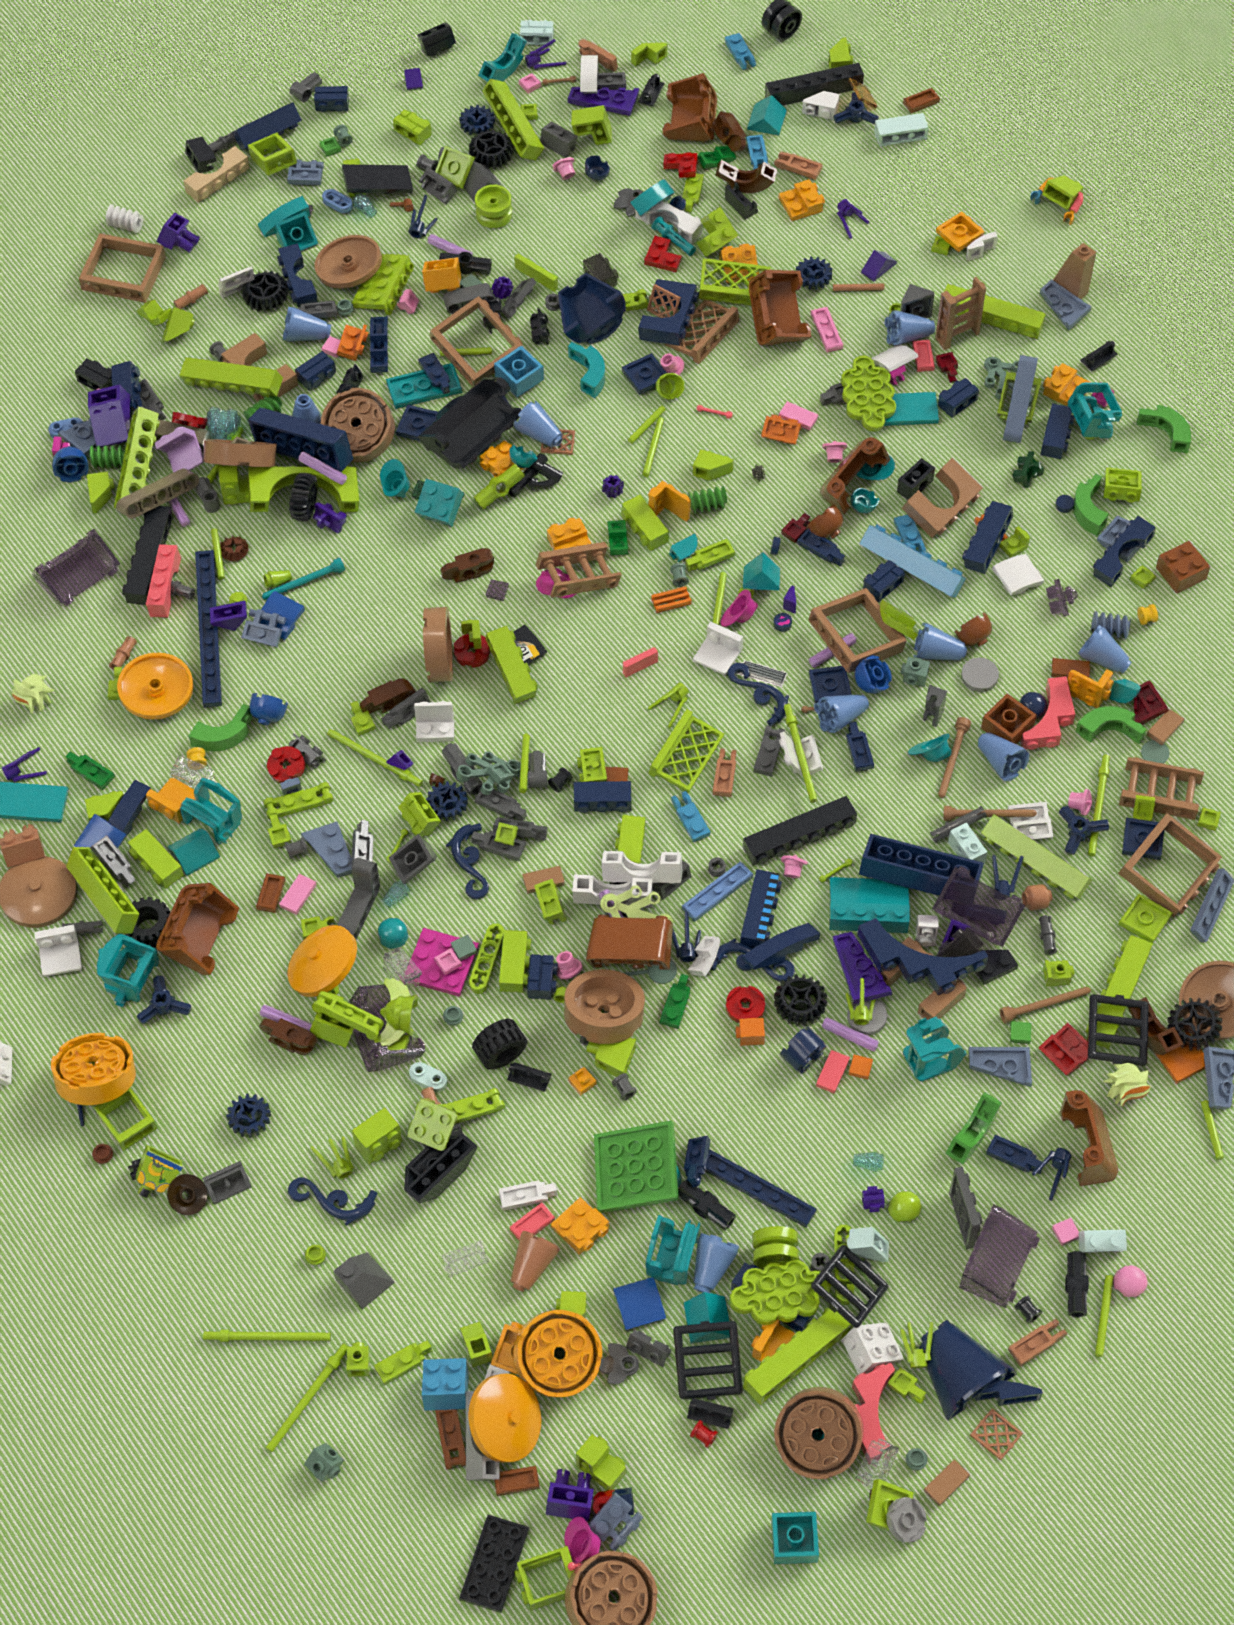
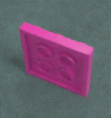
M423 928L403 979L408 983L460 997L476 954L461 960V967L444 975L434 961V958L450 948L452 949L451 942L459 939V937ZM473 942L474 946L478 951L479 943Z

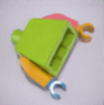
M1067 176L1048 178L1038 188V191L1031 192L1030 199L1032 201L1035 198V204H1039L1041 201L1040 196L1043 195L1064 209L1070 210V212L1064 214L1063 222L1069 218V225H1071L1074 220V213L1076 214L1083 204V186L1079 181H1074Z

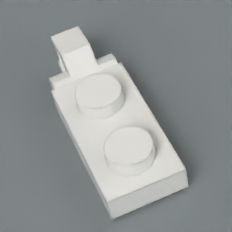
M539 1180L499 1189L503 1211L547 1201L548 1197L558 1195L556 1183L545 1185V1182H539Z

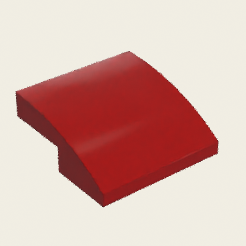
M1068 1022L1055 1035L1052 1034L1038 1047L1066 1076L1073 1073L1089 1059L1088 1041Z

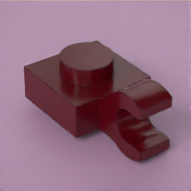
M953 352L936 355L935 361L941 373L947 372L949 382H956L955 376L958 375L956 370L958 369V362Z
M804 513L797 521L792 518L781 530V534L796 543L807 530L806 527L810 523L809 519L811 516Z

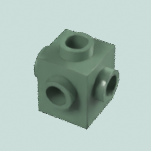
M908 657L907 663H903L901 668V674L904 675L903 682L925 687L930 661L917 657Z
M324 1443L312 1450L304 1465L316 1478L323 1482L329 1478L333 1479L341 1471L340 1466L344 1459L338 1455L336 1450L332 1449L327 1443Z

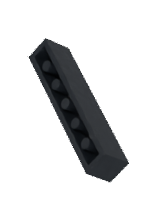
M855 63L765 83V98L772 95L784 106L802 102L804 99L823 91L839 94L862 89L864 73L860 64Z
M158 506L144 513V525L140 527V539L136 541V552L131 558V570L127 571V583L123 585L122 594L125 595L127 603L146 605L159 544L166 545L172 524L173 515L171 507Z
M844 796L743 838V849L753 866L763 864L768 859L780 857L786 852L797 850L809 842L814 843L821 837L830 836L838 830L852 827L856 823L857 812L848 797Z

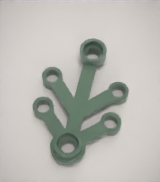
M989 357L985 360L984 367L988 372V376L985 378V387L993 388L995 386V373L1000 377L999 386L995 393L997 399L1000 400L1001 394L998 393H1002L1006 372L1003 369L1013 370L1017 373V367L1015 366H1018L1019 361H1015L1013 364L1001 362L997 357ZM1009 382V387L1012 390L1014 388V383ZM1030 395L1028 407L1032 403V395Z
M489 751L483 754L482 759L473 753H469L465 762L469 766L478 765L484 769L472 770L467 765H460L456 771V778L464 783L469 781L470 778L489 776L480 790L484 795H490L495 781L486 770L492 765L491 763L496 764L502 761L514 774L513 777L520 776L521 763L514 759L506 762ZM511 779L498 784L497 790L501 793H506L510 787Z

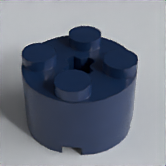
M807 1026L806 1030L803 1028L788 1042L789 1048L787 1050L783 1048L780 1056L797 1072L803 1074L809 1069V1064L813 1059L817 1061L822 1057L823 1051L827 1046Z

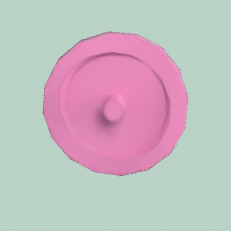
M563 158L553 164V170L559 172L563 180L570 179L576 174L573 168L574 158Z
M668 353L661 358V365L667 373H676L678 375L682 373L684 361L681 357Z
M833 441V443L822 444V448L827 453V461L830 463L842 462L843 450L847 448V443Z
M1085 789L1081 793L1071 792L1068 801L1069 808L1081 811V815L1086 816L1092 806L1090 790Z
M797 855L781 857V862L785 866L784 876L800 878L803 865H807L808 862L798 858Z
M569 951L561 952L556 958L558 963L557 976L560 979H570L579 974L583 968L581 961L574 958Z

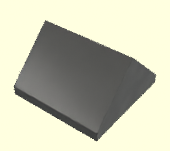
M473 161L463 188L475 202V195L482 187L502 185L486 165Z
M910 284L901 301L900 311L924 318L931 317L934 292Z

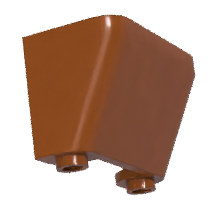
M702 73L669 83L666 96L673 104L671 124H664L662 129L663 135L669 140L701 142L713 140L714 129L712 128V123L716 119L717 95L705 74Z
M764 270L750 280L749 294L759 345L804 341L811 338V328L807 323H801L796 297V291L803 284L800 271Z
M874 437L858 442L821 486L820 493L824 500L831 505L835 504L845 514L850 509L847 503L849 494L845 491V487L865 463L873 468L875 464L886 466L890 461L884 444Z
M211 883L186 885L181 889L157 941L156 949L163 955L201 975H211L215 968V960L208 955L221 926L233 923L240 908Z
M600 914L593 920L586 961L592 968H602V963L605 966H610V964H646L648 967L655 965L659 966L660 970H670L673 923L666 916H656V918H615Z
M1081 1090L1067 1091L1060 1109L1062 1121H1071L1074 1124V1129L1085 1127L1090 1146L1083 1153L1084 1168L1082 1173H1079L1077 1176L1079 1186L1113 1181L1118 1174V1165L1102 1109L1085 1092Z

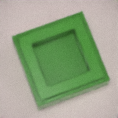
M335 136L319 142L326 157L341 152V147Z
M1011 1021L1010 1042L1030 1044L1032 1023Z

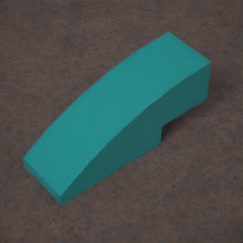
M300 196L272 211L258 223L264 238L276 234L275 223L305 211L309 217V206L304 197Z

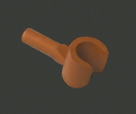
M410 198L404 199L403 202H390V207H404V210L407 212H411L414 209Z

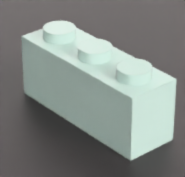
M924 113L875 120L874 133L878 145L886 146L925 140L928 135V125Z

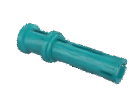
M661 216L653 221L651 228L661 233L663 238L671 239L674 244L689 256L695 253L696 247L674 231V227L668 225Z

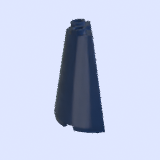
M584 273L576 279L577 282L573 287L567 285L560 290L558 297L565 335L574 342H588V344H592L606 339L617 330L623 321L622 316L626 311V303L621 291L588 273Z
M948 1320L942 1322L938 1329L933 1332L930 1351L931 1360L927 1361L926 1368L945 1418L948 1421L964 1411L967 1402L1000 1380L1008 1381L1017 1375L1013 1367ZM928 1332L921 1337L923 1342L919 1349H923L924 1353L926 1352Z

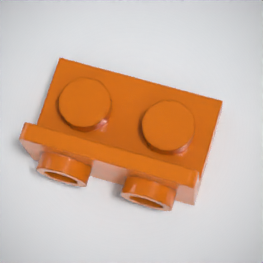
M346 324L336 355L356 361L358 355H362L364 345H361L362 341L366 342L369 332H366L367 325L364 324L363 328L359 329Z
M778 415L766 416L761 434L762 438L796 445L799 431L802 428L798 420L791 418L783 420Z

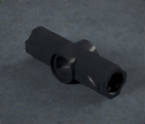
M461 252L459 255L440 253L439 260L458 257L461 274L467 275L472 272L489 274L491 272L492 259L473 257L469 252Z
M687 1179L680 1184L678 1197L691 1205L696 1214L704 1219H710L723 1230L728 1229L732 1225L736 1215L720 1204L715 1195L709 1191L704 1192L698 1187H691V1183Z
M1073 1251L1067 1253L1065 1292L1068 1293V1315L1080 1318L1087 1315L1089 1278L1086 1275V1254L1081 1251Z

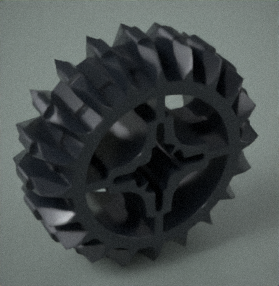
M487 129L486 132L481 131L480 134H475V137L471 138L469 155L475 157V162L484 164L487 168L493 167L495 169L497 166L501 168L502 164L507 165V162L511 161L513 144L506 133L502 134L500 130L495 132L494 129L493 131H488Z
M266 270L263 273L258 271L256 275L254 274V280L243 284V300L252 310L256 308L257 312L263 310L264 313L266 310L272 312L273 308L278 309L279 305H283L284 301H287V283L283 276H280L278 273L274 274L273 271L269 273Z
M299 473L294 479L289 497V511L292 519L302 522L311 519L318 492L317 479L314 475Z
M795 974L794 979L788 976L787 982L782 980L774 993V1006L777 1007V1014H781L782 1020L788 1018L787 1022L789 1024L795 1021L796 1026L799 1025V1022L806 1026L807 1021L813 1024L815 1019L819 1020L821 1014L825 1013L827 994L824 992V986H820L819 980L813 982L812 976L806 979L805 974L802 975V978ZM786 995L790 996V1005L784 999ZM811 995H813L816 999L815 1005L811 1004Z
M1191 997L1189 998V1003L1182 1000V1006L1176 1004L1175 1010L1170 1011L1171 1017L1167 1019L1169 1023L1167 1029L1175 1027L1184 1044L1181 1047L1185 1048L1188 1045L1190 1051L1193 1047H1197V1050L1200 1051L1202 1045L1204 1048L1209 1047L1208 1042L1214 1045L1215 1038L1219 1039V1032L1222 1031V1026L1220 1025L1222 1024V1018L1219 1017L1220 1012L1215 1011V1005L1213 1004L1208 1007V1000L1201 1003V999L1198 998L1197 1002H1193ZM1197 1012H1198V1013H1202V1014H1204L1205 1016H1200V1015L1197 1014ZM1190 1013L1188 1018L1179 1021L1185 1014ZM1193 1018L1197 1024V1031L1193 1025ZM1211 1027L1207 1033L1200 1036L1202 1030ZM1184 1032H1189V1033H1191L1193 1036H1189V1035L1185 1034Z

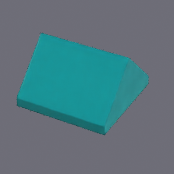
M770 95L755 103L747 130L779 136L787 110Z
M306 211L275 223L277 241L281 247L298 243L301 251L319 244Z
M764 552L744 566L743 589L779 591L780 568Z
M202 828L167 847L174 859L181 865L186 876L220 858L208 832Z
M703 1292L683 1302L687 1325L700 1324V1321H709V1323L729 1321L725 1296ZM729 1330L689 1333L690 1344L730 1338Z

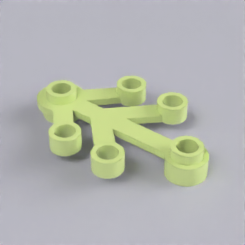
M633 885L630 890L617 896L613 893L605 894L601 898L600 905L603 911L611 913L612 917L621 918L618 910L626 913L628 918H656L658 915L641 910V908L649 904H658L660 896L657 892H651L647 897L630 905L621 903L631 897L639 898L641 896V888ZM635 888L639 889V893L637 895L632 894V891ZM652 895H657L656 901H651ZM610 900L614 901V905L611 907L607 906V902ZM663 913L659 915L668 917V920L673 923V919L669 914Z

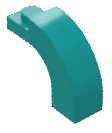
M511 33L502 54L494 61H484L478 76L487 82L489 79L503 82L520 65L524 57L522 52L527 40L516 33Z
M663 179L641 193L630 203L638 214L643 217L663 201H669L671 196L675 194V191Z
M571 342L568 346V357L588 369L587 373L580 380L581 391L596 398L605 384L604 359L593 346L590 345L585 349L583 346Z

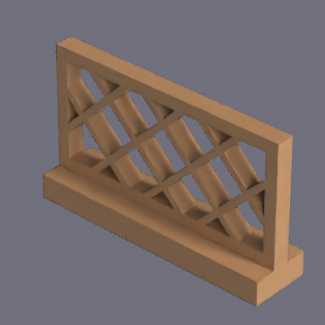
M704 300L695 309L694 314L690 316V325L686 327V329L692 328V331L686 332L685 338L694 336V340L684 341L682 339L679 346L665 345L693 357V362L700 364L740 321L738 308L732 306L728 309L710 300ZM706 306L713 308V310L703 311ZM725 313L721 317H716V314ZM714 315L715 318L705 320L704 316ZM702 317L703 319L701 321L693 322L695 318ZM716 323L713 327L706 328L707 324ZM704 325V329L694 331V327ZM705 334L703 338L696 339V335ZM695 345L691 350L685 348V346Z

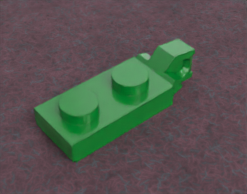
M70 751L65 756L75 773L102 790L115 778L112 771L85 754L84 756H77Z
M681 974L678 984L673 983L660 1018V1024L679 1029L690 997L691 987H687L689 982L688 975Z

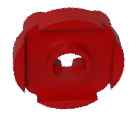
M173 412L172 414L173 423L205 429L208 419L179 412Z
M469 634L462 635L454 642V657L462 666L468 665L471 668H476L484 665L488 661L491 651L483 635H481L482 648L475 649L476 652L474 653L472 651L468 652L470 648H474V643L469 640Z
M291 746L274 748L267 760V770L270 776L278 783L301 776L306 766L301 752ZM288 761L291 763L284 769L282 765L284 762Z
M738 986L732 989L726 999V1012L728 1016L737 1023H739V1019L761 1018L765 1012L766 1005L764 995L753 986L742 988ZM749 1002V1008H743L741 1003Z

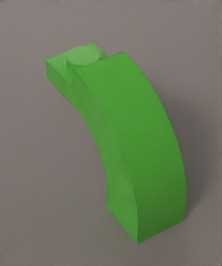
M1157 405L1156 410L1139 408L1136 425L1157 427L1164 430L1171 440L1170 451L1188 453L1191 443V430L1188 422L1181 414L1162 405Z
M1095 474L1092 479L1089 478L1085 484L1079 483L1073 507L1078 523L1095 536H1098L1106 526L1109 515L1097 508L1091 501V498L1100 488L1102 476Z
M243 704L233 720L224 726L212 727L198 721L188 735L191 746L203 748L205 751H223L238 745L249 734L247 725L252 720L250 707Z
M1106 706L1096 708L1085 714L1078 721L1076 733L1091 743L1099 733L1106 730H1116L1140 744L1144 740L1146 729L1140 723L1134 721L1135 713L1120 707Z
M984 1092L969 1120L953 1138L945 1154L964 1164L988 1133L996 1119V1114L1002 1102Z

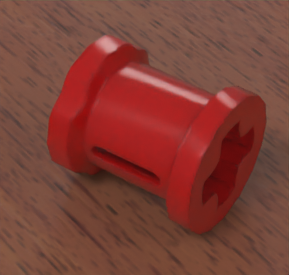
M700 1420L693 1428L690 1437L697 1438L705 1444L706 1448H709L715 1441L718 1432L716 1430L713 1432L703 1425V1421Z

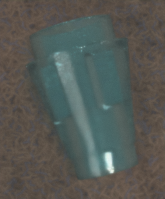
M360 193L354 198L353 204L356 209L370 218L376 215L377 210L366 195Z
M399 879L393 883L381 900L390 908L408 896V892L411 890Z
M879 1151L854 1154L853 1166L875 1172L883 1170L884 1154H880Z

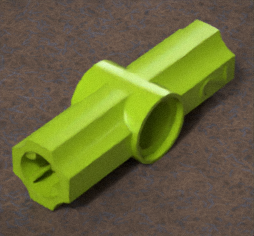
M516 464L512 465L499 477L492 478L489 485L473 497L474 500L484 510L499 497L507 495L509 489L525 477L524 473ZM502 483L501 488L496 490L497 485Z

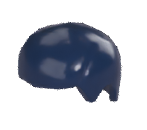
M598 155L586 158L585 173L589 178L598 181L605 179L609 175L610 167L607 161L602 162Z
M1028 692L1019 700L1021 704L1036 714V719L1044 716L1048 709L1047 700L1042 694L1037 692Z

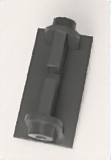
M293 733L296 739L291 740L289 746L298 749L302 755L305 752L306 754L303 758L310 767L317 768L320 764V759L326 761L322 756L323 752L318 747H311L309 745L311 742L304 735L299 737Z
M633 1331L629 1334L626 1345L627 1349L664 1367L666 1358L669 1357L672 1351L668 1345L657 1340L651 1344L652 1338L641 1331Z

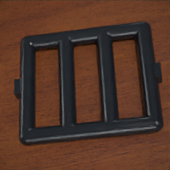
M1092 994L1089 998L1088 1058L1113 1062V1065L1122 1063L1138 1066L1147 1065L1148 1002L1126 999L1124 995L1116 994L1115 997ZM1097 1003L1140 1008V1019L1097 1014ZM1097 1022L1140 1027V1038L1097 1033ZM1096 1041L1140 1046L1139 1057L1096 1052Z
M841 1245L811 1283V1288L829 1304V1308L834 1313L837 1311L854 1328H859L889 1286L870 1268L871 1265L866 1260L862 1261L846 1245ZM843 1256H846L878 1286L875 1292L840 1261ZM834 1268L869 1298L866 1304L859 1300L831 1274ZM825 1280L860 1311L856 1317L821 1286Z
M700 1321V1324L674 1327L678 1392L681 1399L707 1397V1400L716 1399V1396L737 1395L743 1392L738 1330L735 1321L715 1323ZM729 1330L730 1343L683 1347L682 1334ZM731 1352V1365L685 1369L684 1356ZM733 1373L734 1386L687 1390L686 1377Z

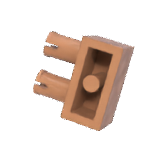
M28 824V828L24 825L22 833L16 834L12 829L9 830V833L6 830L3 834L4 838L0 839L1 851L7 868L45 857L38 830L32 824Z

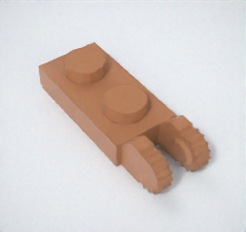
M585 39L579 40L578 45L581 55H598V62L606 69H610L613 72L618 69L615 55L593 42L591 43Z
M783 151L779 153V159L774 161V165L777 168L786 169L814 180L817 179L823 167L821 163Z
M720 749L712 795L732 797L737 750H732L731 760H724L725 749Z
M1057 1319L1038 1327L1008 1347V1351L1020 1367L1055 1345V1343L1067 1335L1065 1329L1059 1331L1054 1336L1050 1335L1049 1331L1059 1325Z

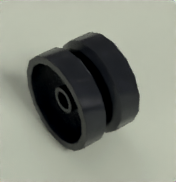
M774 0L765 10L761 25L766 31L772 33L775 38L784 41L792 37L799 28L802 21V12L788 0Z

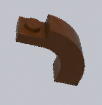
M721 160L718 163L715 176L726 181V186L730 185L732 189L734 188V183L737 182L742 193H756L769 188L775 182L777 169L763 162L754 170L744 171Z
M1146 997L1140 999L1149 1004L1148 1048L1158 1055H1164L1184 1045L1175 1027L1165 1028L1156 1017ZM1127 1007L1132 1018L1140 1019V1008ZM1134 1027L1140 1036V1027Z

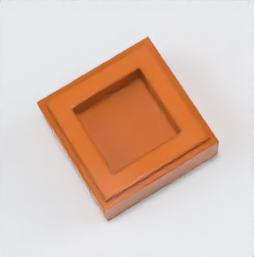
M854 1054L849 1075L868 1080L873 1059Z

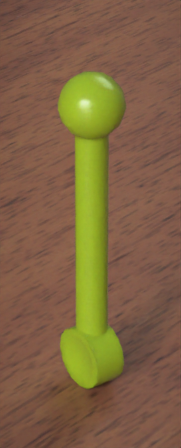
M407 829L401 830V836L391 855L398 850L403 838L408 835ZM388 855L386 858L388 863H391V861L388 858L391 855Z
M847 858L836 869L826 875H821L819 881L824 883L828 877L844 867L852 866V860Z

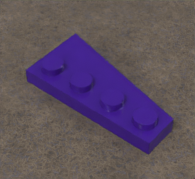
M572 87L567 100L570 104L589 108L604 105L606 111L631 116L639 95V88H634L633 90H625V88L609 90V87H602V89L597 90V94H581L580 87Z
M847 932L832 936L853 1004L860 1003L861 978H864V1002L891 996V988L886 985L880 972H877L871 959L866 956L864 949L854 934Z

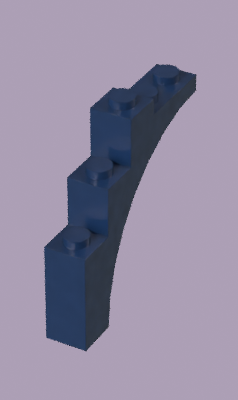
M876 918L858 926L857 935L880 973L885 970L890 971L898 965L908 984L918 983L927 977L937 995L952 992L956 988L957 979H964L969 973L979 972L987 965L988 955L985 950L968 956L937 957L923 954L900 943L882 927Z

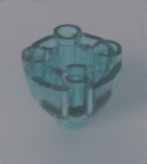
M210 407L206 415V425L213 439L230 440L237 433L241 424V417L238 415V411L234 409L226 411L220 410L217 407Z

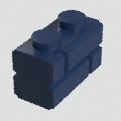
M348 86L315 87V110L321 112L348 111Z
M321 351L297 367L295 373L297 374V380L309 391L312 388H317L327 378H332L336 373L334 361Z
M967 378L956 381L950 389L943 390L939 394L938 406L952 418L978 400L979 389L974 384H971Z
M891 560L885 564L881 563L872 575L868 574L864 578L863 589L867 588L875 597V600L880 602L904 582L905 572Z
M530 955L527 986L529 999L540 998L550 1000L552 992L555 993L556 981H553V975L558 973V963H554L553 955Z

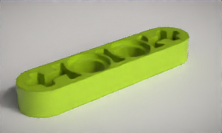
M498 923L488 926L469 980L470 990L475 994H481L486 991L503 943L504 928ZM497 930L499 931V934H496L495 941H493L492 933H495V931ZM488 946L495 948V952L492 954H487L484 950ZM487 963L490 967L488 970L482 971L479 969V965ZM479 976H481L482 984L476 987L475 984L478 983Z
M842 1224L836 1227L834 1232V1254L841 1245L847 1246L850 1226ZM841 1231H845L846 1234L845 1244H841ZM848 1258L841 1259L840 1261L854 1273V1264ZM834 1268V1277L843 1285H847L846 1288L854 1294V1285L848 1279L840 1278L838 1275L839 1271ZM835 1289V1299L839 1301L842 1305L850 1304V1302L846 1298H843V1296Z

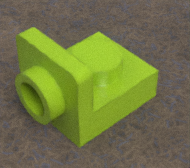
M1018 526L1015 528L1013 535L1000 543V548L1010 558L1015 557L1028 548L1030 537L1025 530Z
M469 619L461 621L462 634H469V640L474 643V649L482 648L479 620Z
M1136 795L1133 818L1152 821L1155 797Z

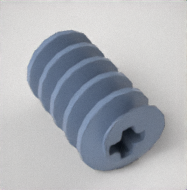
M1094 611L1091 631L1092 629L1095 631L1098 625L1106 628L1111 636L1116 632L1117 638H1120L1121 634L1124 633V637L1127 639L1131 618L1128 621L1127 615H1124L1121 620L1120 615L1117 614L1113 619L1112 613H1109L1106 618L1104 612L1098 617L1097 611Z

